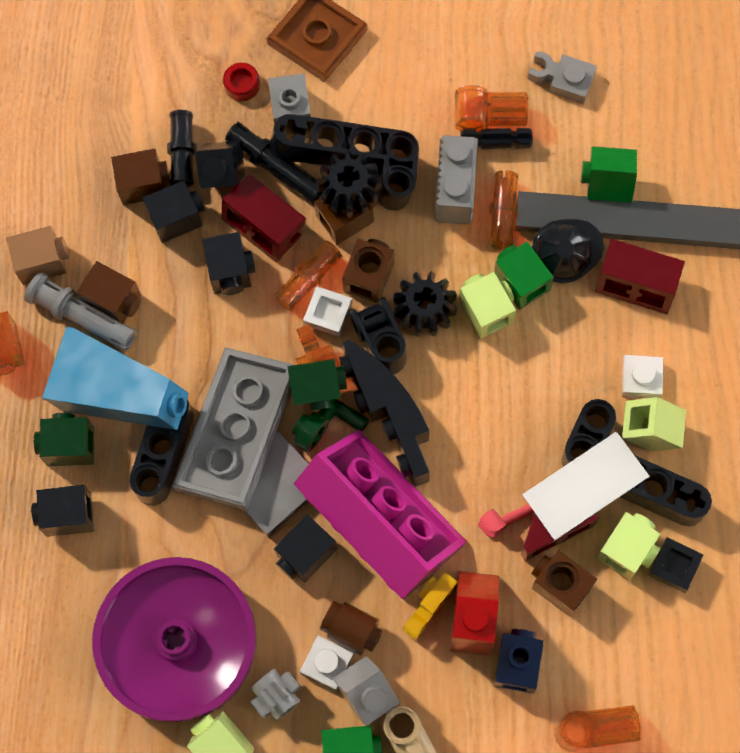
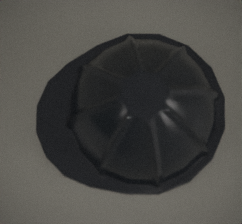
M563 219L552 221L542 227L533 239L532 248L554 277L553 282L563 284L575 282L586 275L602 257L604 243L601 233L590 222L579 219Z

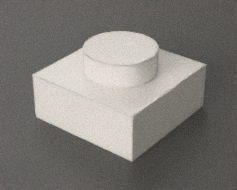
M316 286L303 319L304 325L340 337L353 304L352 298Z
M624 355L622 396L661 398L663 393V357Z
M317 635L300 670V674L337 691L338 687L333 678L349 667L354 653Z

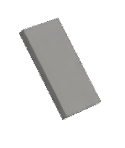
M225 347L172 484L175 491L248 511L291 393L287 366H293L294 364Z

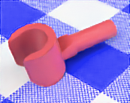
M528 504L507 513L501 518L494 509H491L480 518L478 526L488 537L494 538L512 522L534 513V511Z

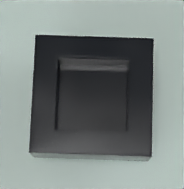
M667 537L649 576L686 593L704 554Z

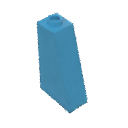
M66 327L42 399L63 412L177 430L181 417L187 408L189 393L158 372L73 327Z

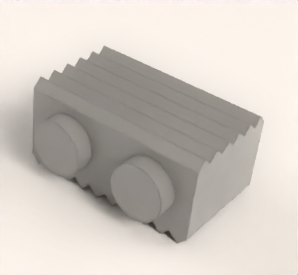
M444 135L440 138L435 219L439 223H472L478 139L475 137Z

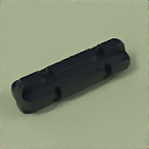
M511 128L481 129V132H476V129H463L460 132L462 137L477 138V146H481V149H511L512 146H516V148H530L533 144V132L530 128H516V131H512Z

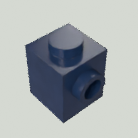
M511 629V634L503 633L494 687L534 694L537 688L544 640L535 639L536 633L523 629Z

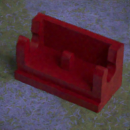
M251 174L222 199L221 219L234 230L240 232L244 238L276 263L282 259V256L302 236L298 231L306 224V218Z
M611 239L594 292L668 315L685 261Z

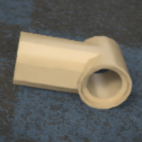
M397 707L387 713L383 729L396 753H437L419 720V716L414 710L408 707ZM405 714L413 721V732L406 738H398L390 730V722L396 715Z

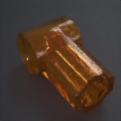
M475 85L463 86L455 91V127L460 132L463 129H476V132H481V129L494 126H527V92H487L484 87Z
M634 705L592 711L575 710L566 714L557 722L554 728V737L557 744L568 752L639 742L641 730L639 716ZM568 721H577L583 726L585 737L582 742H574L567 736L566 725Z

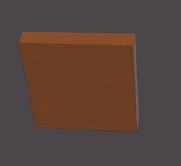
M298 0L266 40L269 46L325 82L366 33L368 24L332 0Z

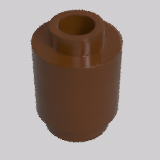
M334 601L320 626V630L327 633L328 639L361 656L366 649L373 652L383 630L377 627L380 619L347 602H344L342 605Z

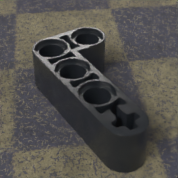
M285 114L275 122L270 140V149L279 159L331 166L330 157H332V154L343 160L345 159V153L349 150L352 153V159L356 160L364 153L367 157V164L375 163L378 167V177L381 178L382 188L377 190L379 203L389 210H399L408 203L416 185L419 155L418 141L411 133L403 130L295 114ZM286 135L291 136V140L286 139ZM306 137H309L308 143H304ZM327 139L330 142H332L334 146H322L318 142V140ZM355 145H365L369 148L370 152H361L356 149ZM391 150H401L405 153L406 158L395 156ZM388 184H398L404 192H394Z
M595 399L584 405L566 443L562 455L563 467L574 460L571 456L572 450L581 448L588 451L610 436L616 421V412L610 403L605 400ZM593 414L600 415L606 421V426L603 428H593L587 422V417ZM634 455L650 477L621 495L620 498L680 525L695 526L700 523L712 505L711 494L707 488ZM647 481L658 482L663 488V495H650L645 490L644 483ZM673 491H678V493L674 497L675 500L673 501V503H668L667 500L669 499ZM689 498L695 500L693 512L686 509V501Z

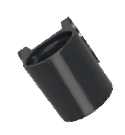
M379 298L377 304L359 312L355 310L349 311L353 327L366 350L382 362L393 374L400 372L406 365V344L386 298ZM387 347H393L399 351L397 355L391 358H385L379 354L381 350Z

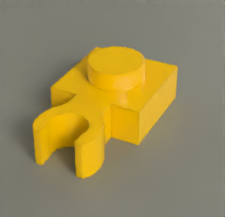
M444 572L439 580L432 577L421 590L419 596L423 600L419 608L403 626V631L416 640L456 591L458 581L446 572Z

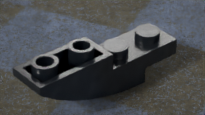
M351 340L342 342L344 356L339 357L341 366H344L346 379L353 377L358 390L353 392V396L360 413L368 412L371 422L387 418L381 421L389 443L396 441L400 449L401 455L396 456L403 477L411 476L415 487L428 482L430 471L419 444L429 441V428L417 405L396 376L382 362Z

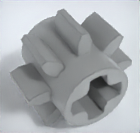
M273 669L252 686L251 689L257 697L250 703L262 718L267 717L271 713L276 721H278L300 703V699L295 695V692L301 686L288 671L280 676Z

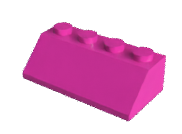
M360 430L355 431L318 453L294 482V485L304 495L306 500L314 505L330 522L331 526L358 552L359 556L380 575L387 586L395 591L402 600L426 582L467 542Z

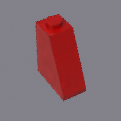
M459 571L450 651L484 656L491 655L495 642L499 604L498 575Z

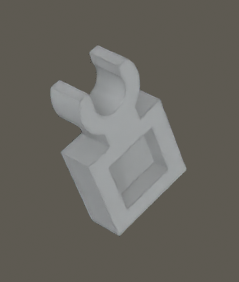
M536 52L534 63L542 65L545 69L537 71L530 68L527 79L537 84L546 81L551 82L549 92L584 103L595 76L597 65L563 54L560 62L556 63L553 62L548 54Z

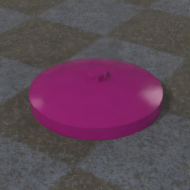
M183 557L154 560L135 568L122 577L103 600L96 616L92 635L95 665L100 678L109 692L131 711L148 719L161 722H185L198 719L214 712L227 703L246 680L254 661L257 644L256 625L252 610L236 583L221 570L208 563Z

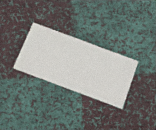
M616 431L522 495L553 539L556 540L650 476Z

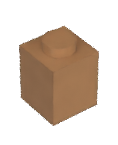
M51 226L6 238L14 272L23 285L30 283L39 272L47 274L48 278L66 273L63 260L69 258L68 249L64 238H57Z

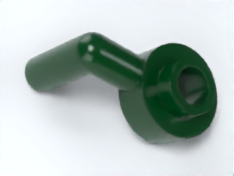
M333 399L334 407L320 409L318 413L315 411L310 416L303 414L292 431V434L296 435L294 444L309 453L318 444L334 416L361 432L364 431L370 420L340 400Z

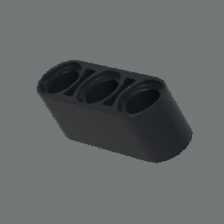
M188 399L186 411L181 417L177 430L146 426L129 480L133 492L146 505L155 506L161 504L170 493L194 418V413ZM168 440L172 442L171 448L165 454L156 455L153 453V448L159 441ZM151 476L159 478V484L156 489L150 492L141 491V484L146 478Z

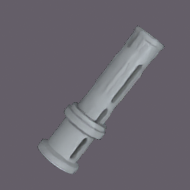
M43 272L36 274L26 289L24 295L25 302L29 304L37 303L51 311V315L55 319L64 320L66 318L101 339L108 341L123 352H126L135 340V335L137 334L135 329L120 323L113 317L77 298V293H75L74 289L70 287L62 288L48 280V275Z

